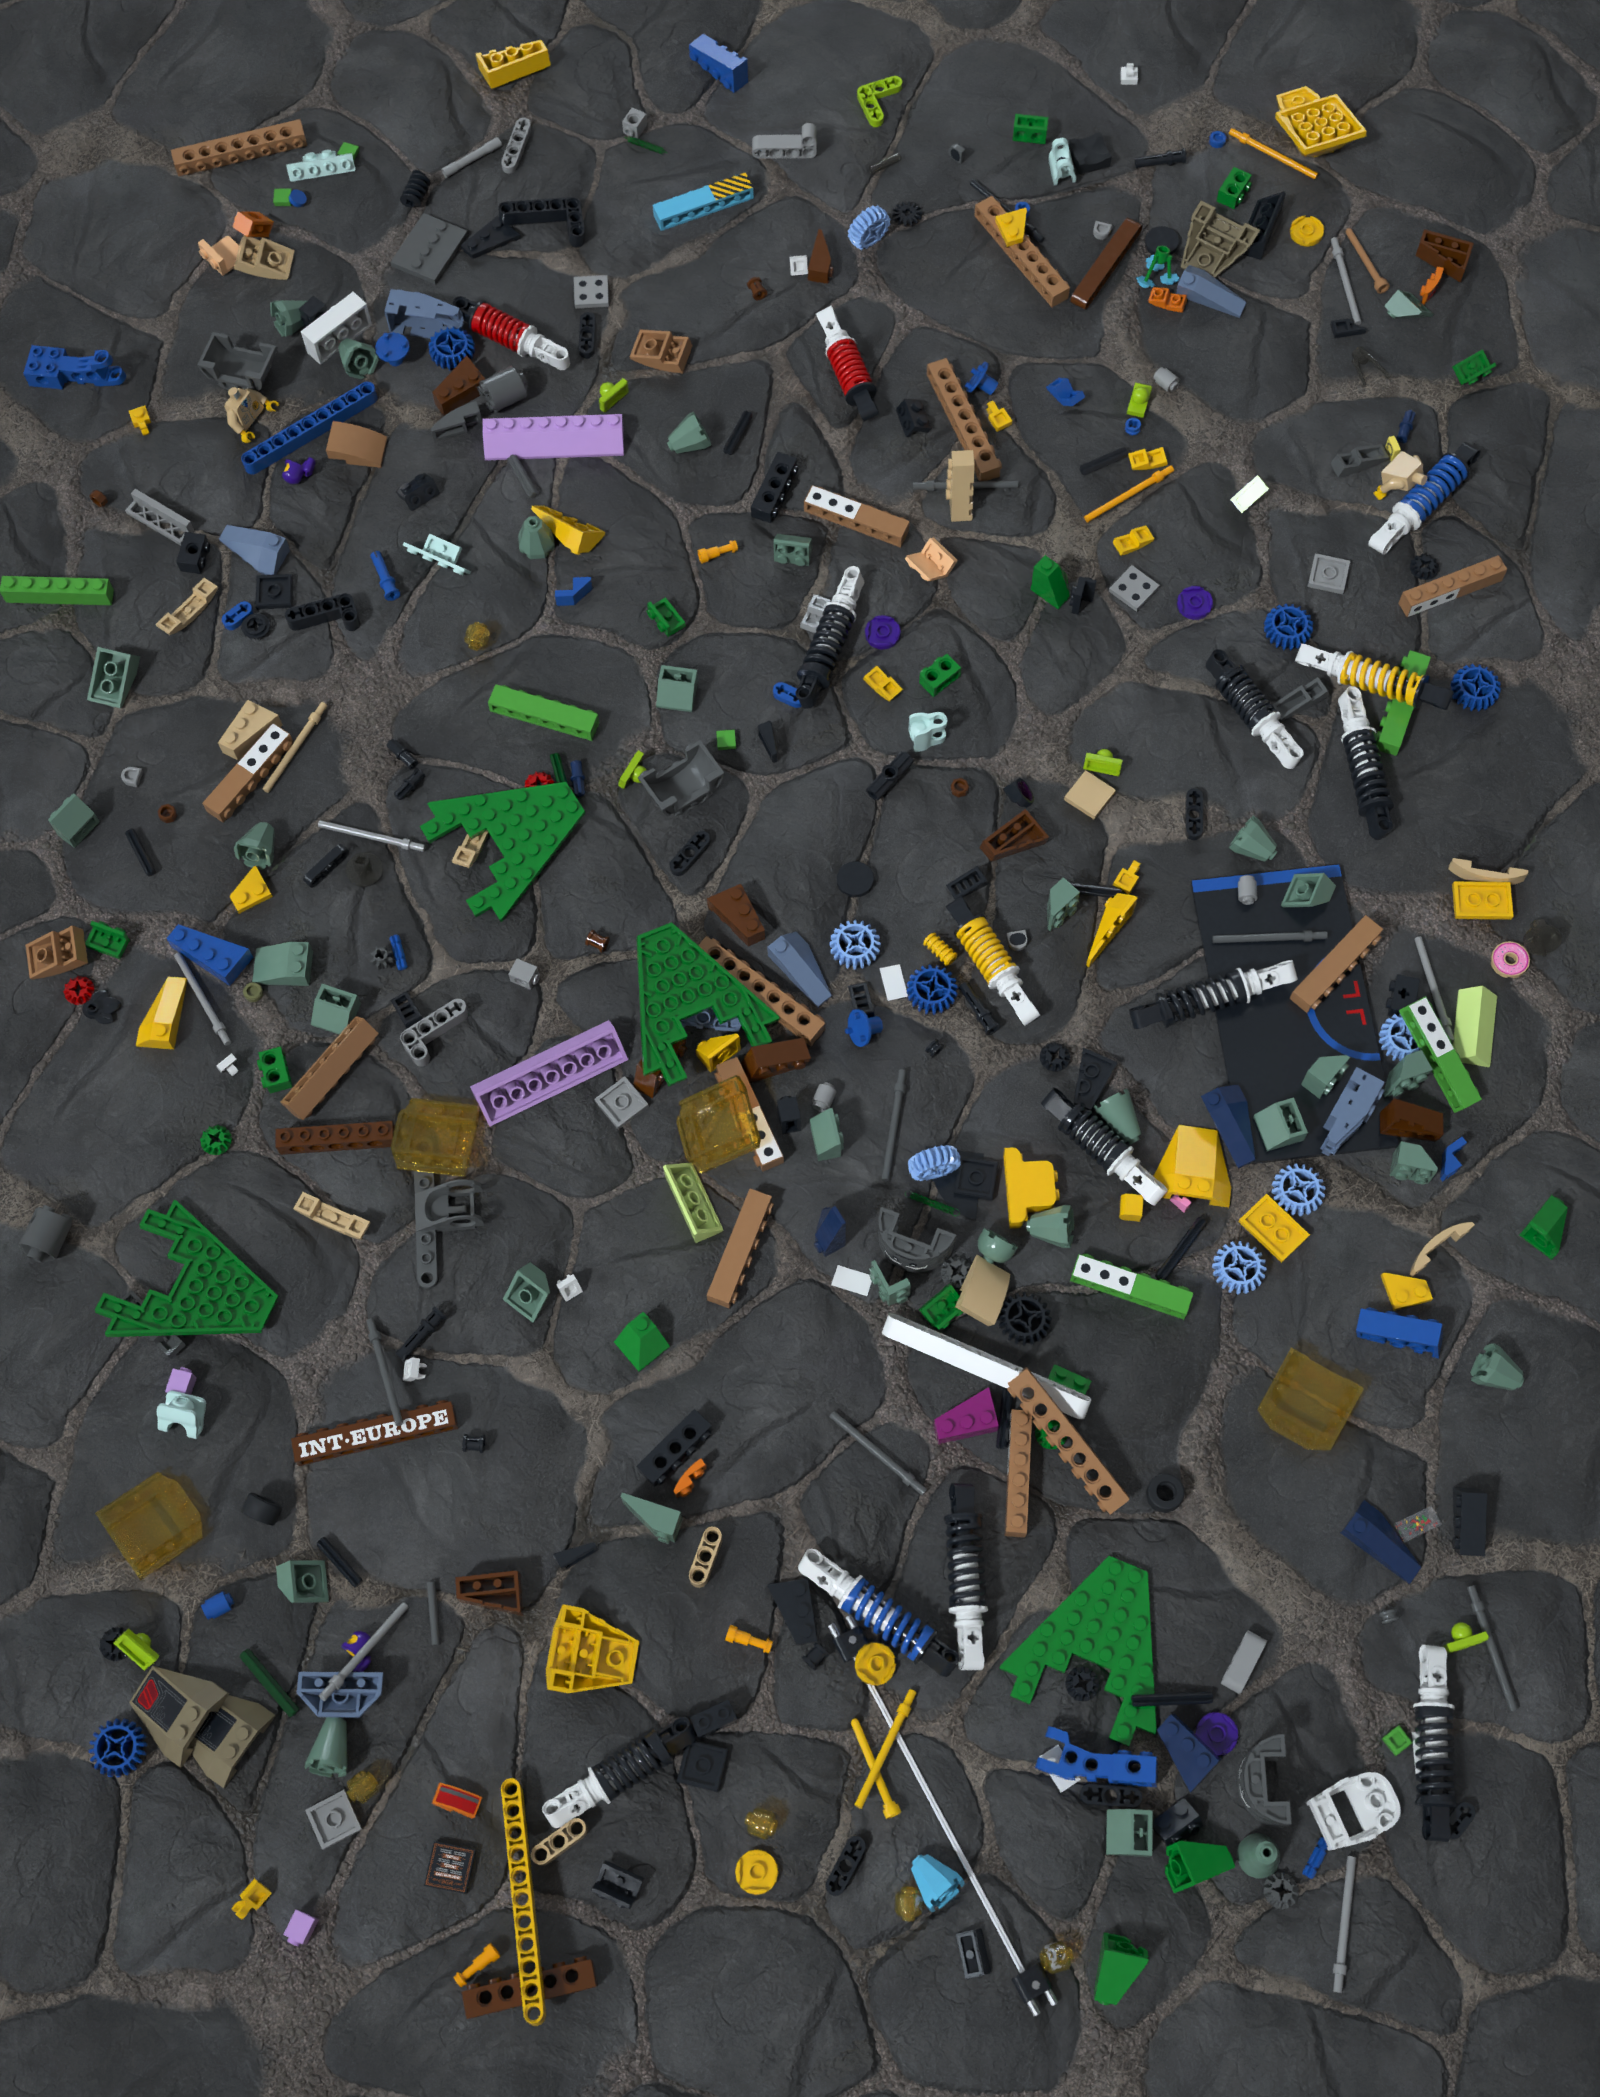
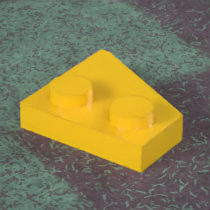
M1026 208L995 217V222L1007 247L1023 242Z
M1390 1273L1381 1274L1393 1311L1432 1301L1433 1297L1426 1280Z

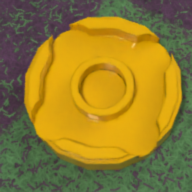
M1300 216L1296 218L1290 228V236L1293 241L1305 247L1318 244L1324 234L1323 224L1313 216Z
M871 1642L864 1645L858 1651L855 1658V1670L858 1677L869 1685L887 1683L892 1678L896 1669L894 1653L888 1646L882 1643Z
M748 1851L737 1862L735 1870L736 1880L740 1887L749 1894H765L777 1882V1863L766 1851Z

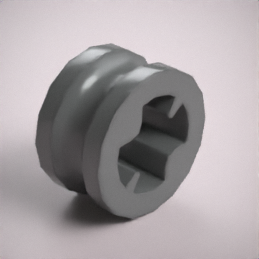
M1397 1609L1379 1614V1617L1383 1619L1382 1625L1400 1620V1617L1396 1615Z

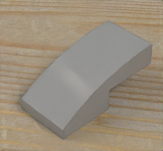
M814 594L808 605L807 612L801 621L800 628L816 633L820 618L823 616L824 606L826 603L831 602V600Z

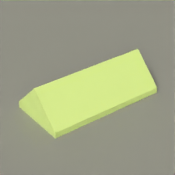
M1484 986L1458 990L1453 1035L1455 1040L1452 1045L1459 1054L1462 1063L1490 1067L1497 996Z
M693 1163L664 1165V1175L695 1243L724 1231Z

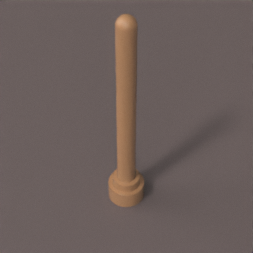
M1346 229V235L1375 281V290L1378 294L1386 292L1390 287L1386 279L1380 277L1352 229Z

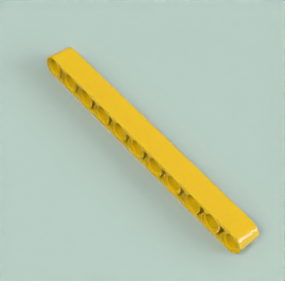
M509 1778L501 1786L523 2015L529 2024L539 2026L546 2019V2007L524 1795L519 1782ZM510 1786H517L515 1794H507ZM518 1807V1815L514 1817L509 1816L510 1810ZM515 1829H521L520 1837L513 1839L511 1837L512 1832ZM517 1851H524V1856L521 1860H514V1854ZM519 1873H526V1879L522 1883H517V1875ZM522 1895H528L529 1897L525 1905L518 1904V1899ZM529 1917L531 1919L530 1925L522 1928L520 1926L521 1920ZM526 1940H532V1948L528 1951L523 1950V1943ZM530 1962L535 1963V1970L530 1974L525 1973L526 1965ZM536 1985L538 1987L537 1994L529 1997L527 1995L528 1988ZM535 2008L540 2009L539 2018L531 2020L529 2017L530 2012Z

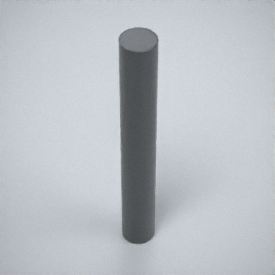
M428 1582L427 1592L432 1646L440 1645L436 1587L435 1582Z

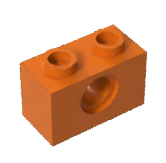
M238 211L234 219L233 228L247 237H269L274 221L260 212Z

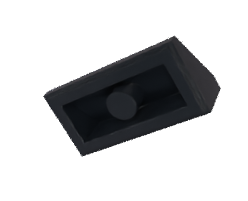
M982 1929L956 1934L965 1979L991 1974Z

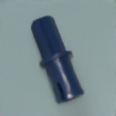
M1411 409L1405 412L1403 421L1399 424L1400 430L1396 439L1400 443L1407 442L1409 432L1413 429L1412 424L1416 413Z
M575 760L570 763L572 771L571 781L573 782L574 795L581 797L585 794V776L582 771V762Z

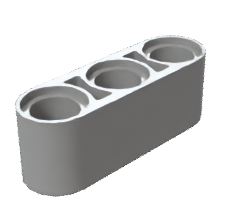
M1247 1630L1220 1684L1240 1694L1267 1640Z

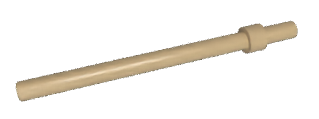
M321 702L316 711L311 713L308 718L309 721L262 788L265 792L269 793L314 725L319 723L321 720L320 716L327 708V704Z

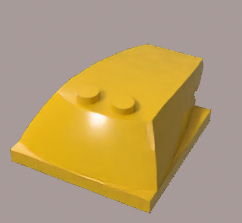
M1305 86L1276 95L1280 111L1276 112L1275 118L1304 157H1318L1319 155L1331 153L1353 140L1366 137V129L1337 94L1320 99L1317 93Z

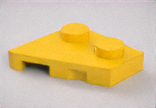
M256 866L249 871L230 895L239 914L272 897Z

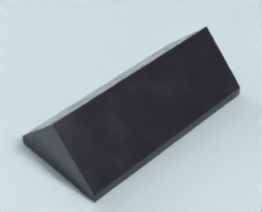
M1284 191L1257 200L1248 224L1259 229L1260 232L1252 246L1242 255L1258 260L1262 259L1283 208L1286 195Z

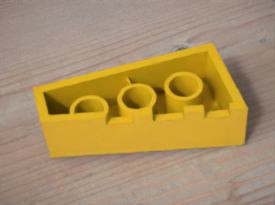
M542 40L524 43L518 48L509 46L506 47V50L496 52V49L490 50L489 54L484 55L481 52L475 53L479 70L491 89L551 66L548 50Z

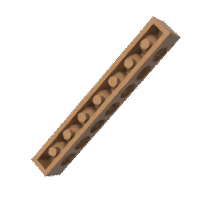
M298 119L172 149L171 153L179 177L307 146L301 121Z
M990 196L976 204L975 217L1051 307H1054L1067 300L1070 290L1068 282L1061 278L1059 272L1050 265L1049 260L1040 253L1039 248L1033 245L1028 235L1024 234L1022 243L1007 247L995 222L996 216L1008 213L1002 208L1000 202L996 201L993 196Z
M947 358L927 364V376L963 449L973 450L974 472L978 480L988 481L1000 477L1001 461L999 458H996L994 447L989 444L987 433L982 430L981 421L979 418H976L974 407L972 404H969L967 393L965 390H962L960 379L954 374L953 365L949 364Z
M706 936L698 945L711 957L719 955L720 957L714 960L724 969L727 966H734L733 970L727 971L779 1016L778 1023L797 1037L804 1038L808 1045L812 1046L825 1031V1021L820 1015H814L806 1005L796 1002L791 994L782 992L776 983L767 981L761 972L752 970L746 961L737 959L731 950L722 948L716 939H710ZM744 976L750 978V979L747 980V981H742V980H741V978L744 977ZM758 987L764 988L762 992H757L755 989ZM772 998L779 999L776 1003H772L770 1000ZM787 1009L794 1010L791 1014L785 1013ZM807 1020L809 1023L802 1025L800 1021Z
M1028 1367L1024 1368L1007 1382L1009 1393L1014 1398L1018 1397L1021 1400V1408L1026 1414H1032L1035 1418L1033 1420L1035 1426L1039 1430L1043 1429L1046 1432L1047 1436L1045 1438L1052 1447L1056 1445L1061 1451L1058 1455L1065 1463L1069 1462L1072 1465V1473L1078 1480L1080 1478L1083 1479L1086 1483L1084 1488L1091 1496L1095 1495L1098 1498L1097 1504L1103 1512L1108 1511L1111 1515L1130 1500L1128 1494ZM1024 1388H1032L1034 1395L1031 1398H1026L1022 1394ZM1044 1404L1047 1407V1411L1044 1414L1037 1413L1035 1410L1036 1405ZM1051 1420L1059 1422L1060 1427L1057 1430H1051L1048 1427V1423ZM1065 1436L1073 1440V1443L1068 1447L1061 1444V1439ZM1076 1453H1083L1086 1458L1084 1462L1077 1463L1074 1460V1455ZM1095 1469L1098 1472L1097 1478L1089 1479L1086 1475L1088 1470ZM1105 1485L1111 1488V1493L1106 1496L1099 1492L1100 1488Z

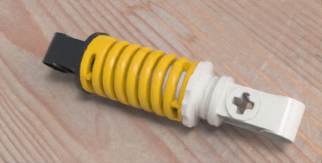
M962 896L946 905L947 910L959 925L954 932L955 937L960 939L961 944L965 946V950L987 981L989 989L997 988L1000 997L1008 999L1024 1026L1041 1016L1021 988L1023 981L1017 976L1020 968L1015 963H1011V956H1008L1007 950H1004V946L996 938L997 936L993 933V929L988 927L989 923L985 915L978 914L974 916ZM1017 995H1018L1019 998H1020V1000H1019L1018 1002H1017V1000H1016V998H1015Z

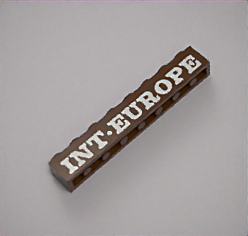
M441 1400L436 1402V1405H420L411 1411L402 1409L400 1410L403 1425L401 1426L395 1425L393 1415L381 1414L372 1420L360 1419L351 1425L342 1423L334 1429L321 1428L316 1430L317 1433L297 1434L295 1438H291L295 1463L298 1466L456 1430L458 1425L454 1405L451 1401Z

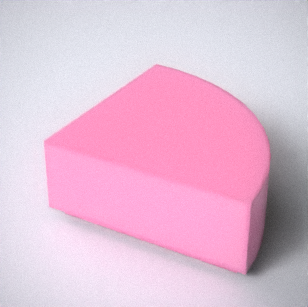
M1174 1195L1170 1199L1184 1213L1191 1204L1189 1199L1186 1197L1181 1199L1179 1195Z

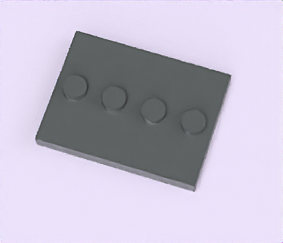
M423 213L392 259L391 266L436 285L465 241L468 232L465 229Z

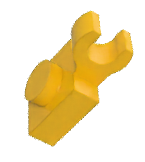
M994 401L987 403L988 419L997 432L1012 425V419L1004 408L999 410Z
M142 406L129 410L134 428L140 427L143 436L150 434L146 424L151 423L146 407Z
M1134 860L1128 870L1122 868L1113 886L1130 894L1139 879L1136 873L1141 863Z
M254 1878L239 1895L242 1901L235 1903L232 1910L236 1912V1916L243 1919L252 1907L258 1910L272 1893Z

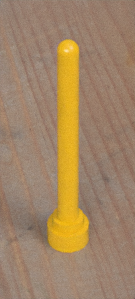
M854 1718L851 1720V1725L871 1770L875 1758L859 1720ZM879 1772L875 1783L885 1804L883 1805V1813L885 1818L889 1819L902 1812L899 1804L892 1801L883 1777Z

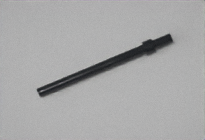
M975 179L971 180L970 185L984 197L989 198L993 196L996 201L1000 202L1005 212H1012L1010 208ZM1025 222V233L1042 243L1045 237L1037 232V229L1032 224Z

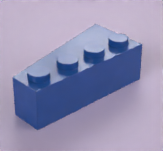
M702 34L689 44L690 58L712 74L714 79L719 80L726 89L735 93L748 83L747 58H739L738 53L734 51L732 53L729 52L724 45L720 47L717 41L705 34Z
M179 924L166 938L173 949L181 952L182 955L229 986L254 958L248 948Z
M1374 1308L1360 1309L1356 1334L1358 1338L1381 1344L1388 1341L1390 1345L1400 1349L1407 1346L1419 1354H1422L1424 1351L1430 1352L1432 1357L1439 1359L1443 1327L1442 1323L1435 1319H1427L1426 1321L1413 1315L1404 1317L1392 1311L1383 1313L1378 1312Z

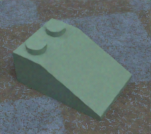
M97 647L87 700L122 708L136 677L140 656Z
M286 942L256 948L252 982L259 985L309 986L313 950L309 942Z
M625 1493L621 1494L623 1504L658 1537V1541L669 1544L670 1541L675 1543L683 1521L680 1511Z

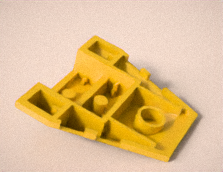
M1178 1125L1153 1176L1168 1189L1162 1198L1170 1199L1172 1194L1210 1200L1209 1205L1229 1208L1231 1185L1218 1130Z
M563 1604L553 1627L546 1666L547 1690L574 1693L632 1684L639 1641L618 1628L609 1625L601 1618H597L584 1608Z

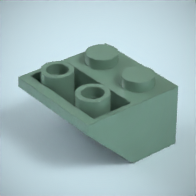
M777 534L773 541L774 561L782 564L791 563L798 566H809L812 553V538Z
M661 665L656 707L692 712L698 685L697 670Z
M74 793L66 798L60 808L54 811L48 819L57 835L74 848L100 822L95 813Z
M1064 877L1050 889L1047 904L1049 931L1059 928L1068 915L1072 916L1077 911L1080 892Z
M322 984L314 1001L311 1026L340 1035L354 1019L360 1008L361 1002L358 996Z
M1422 1050L1406 1055L1389 1072L1385 1091L1383 1092L1384 1097L1390 1095L1396 1097L1405 1090L1413 1091L1419 1087L1420 1082L1428 1078L1427 1075L1433 1069Z
M1347 1055L1319 1057L1307 1071L1301 1085L1319 1099L1323 1094L1328 1095L1336 1081L1339 1082L1346 1073L1345 1071L1349 1067L1347 1062L1350 1057Z
M1294 1098L1274 1103L1253 1116L1267 1151L1304 1141L1308 1134Z
M829 1108L810 1119V1128L818 1161L841 1157V1150H844L842 1132H839L838 1114H834L833 1108Z
M1401 1141L1392 1156L1390 1176H1394L1398 1180H1413L1417 1184H1429L1437 1173L1438 1167L1421 1145Z
M1107 1809L1106 1855L1152 1856L1153 1810Z

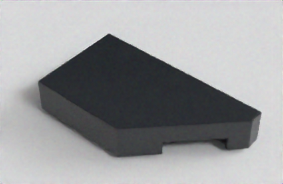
M1348 318L1333 320L1330 324L1334 338L1366 333L1365 327L1354 324V321Z

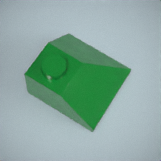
M644 1312L628 1323L614 1341L615 1345L638 1372L642 1371L670 1348V1345L658 1328Z

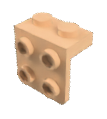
M230 236L224 237L212 247L204 239L198 242L199 253L202 258L206 259L222 276L234 268L239 245Z
M934 537L928 540L921 552L907 555L905 558L908 565L920 573V576L926 581L948 577L958 561Z

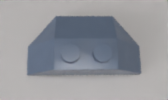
M299 1672L297 1694L317 1717L360 1718L382 1695L383 1672H351L345 1678L344 1684L338 1690H335L326 1701H323L319 1695L329 1685V1680L334 1675H338L339 1672Z

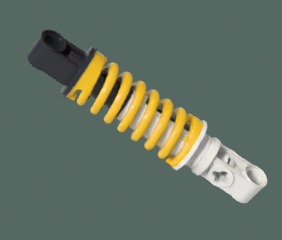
M1301 644L1295 662L1326 671L1328 676L1337 677V682L1340 685L1350 684L1357 688L1360 687L1363 691L1369 690L1372 694L1378 693L1381 697L1387 696L1391 700L1397 699L1400 703L1406 701L1407 705L1413 706L1415 709H1418L1424 702L1447 710L1454 694L1452 690L1429 684L1430 676L1427 674L1418 676V673L1413 672L1408 679L1409 671L1404 669L1400 676H1398L1399 667L1394 666L1390 670V664L1386 663L1381 668V662L1377 660L1372 665L1371 658H1366L1362 662L1363 656L1356 655L1353 651L1347 652L1346 655H1342L1338 651L1332 654L1307 644Z

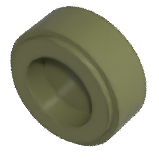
M251 982L244 987L243 994L249 1002H257L263 997V989L258 983Z

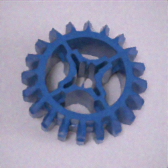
M455 326L452 329L446 327V330L440 328V333L435 332V337H431V342L428 345L429 355H431L432 361L437 366L441 365L442 369L447 367L450 371L451 368H455L466 356L473 360L475 344L467 330L463 331L461 327L456 329Z
M1286 603L1283 607L1278 605L1276 609L1273 608L1267 614L1264 621L1266 639H1270V644L1276 643V648L1283 646V650L1286 647H1289L1290 651L1293 647L1300 648L1301 644H1306V641L1310 639L1313 632V621H1310L1311 615H1306V610L1301 611V606L1295 608L1294 604H1292L1291 607H1288ZM1277 620H1280L1279 626H1275ZM1299 627H1301L1302 632H1300L1299 634H1297L1296 631L1298 630Z
M1474 664L1470 665V667L1465 665L1463 669H1459L1454 674L1450 684L1451 690L1454 692L1453 699H1458L1457 705L1462 703L1464 709L1470 707V711L1476 708L1478 712L1482 708L1486 710L1489 706H1493L1501 692V688H1499L1501 682L1497 681L1498 676H1493L1494 670L1489 672L1488 666L1481 668V664L1477 667Z
M930 964L928 969L922 966L921 971L916 969L914 971L915 975H910V981L907 982V987L909 988H907L906 993L909 994L908 1000L913 1001L912 1006H918L919 1012L925 1009V1014H928L929 1010H931L933 1015H935L936 1010H938L942 1014L943 1007L948 1010L950 1004H954L958 986L955 984L956 979L951 978L952 973H946L945 967L939 970V965L932 968ZM937 980L942 981L947 988H944L943 985H940ZM934 984V991H932L930 995V988H932ZM917 991H920V993L924 994L927 997V1000L922 998Z
M117 1718L114 1720V1724L111 1721H107V1728L99 1726L101 1733H93V1736L97 1739L96 1741H90L94 1748L88 1750L90 1754H95L90 1758L91 1762H96L94 1768L100 1769V1773L103 1775L107 1773L108 1777L111 1778L114 1774L116 1777L121 1778L122 1772L127 1776L130 1775L129 1768L136 1771L137 1766L135 1763L142 1764L143 1760L139 1759L140 1755H146L142 1748L148 1746L147 1743L141 1742L146 1738L145 1734H140L142 1731L141 1727H136V1723L133 1721L129 1723L127 1719H123L121 1722ZM117 1731H127L129 1733L120 1739L112 1736ZM133 1740V1751L130 1755L128 1753V1748L132 1744ZM106 1741L108 1744V1748L104 1752L103 1756V1746ZM115 1743L121 1745V1753L115 1751ZM117 1757L124 1760V1763L116 1766H111L107 1763Z

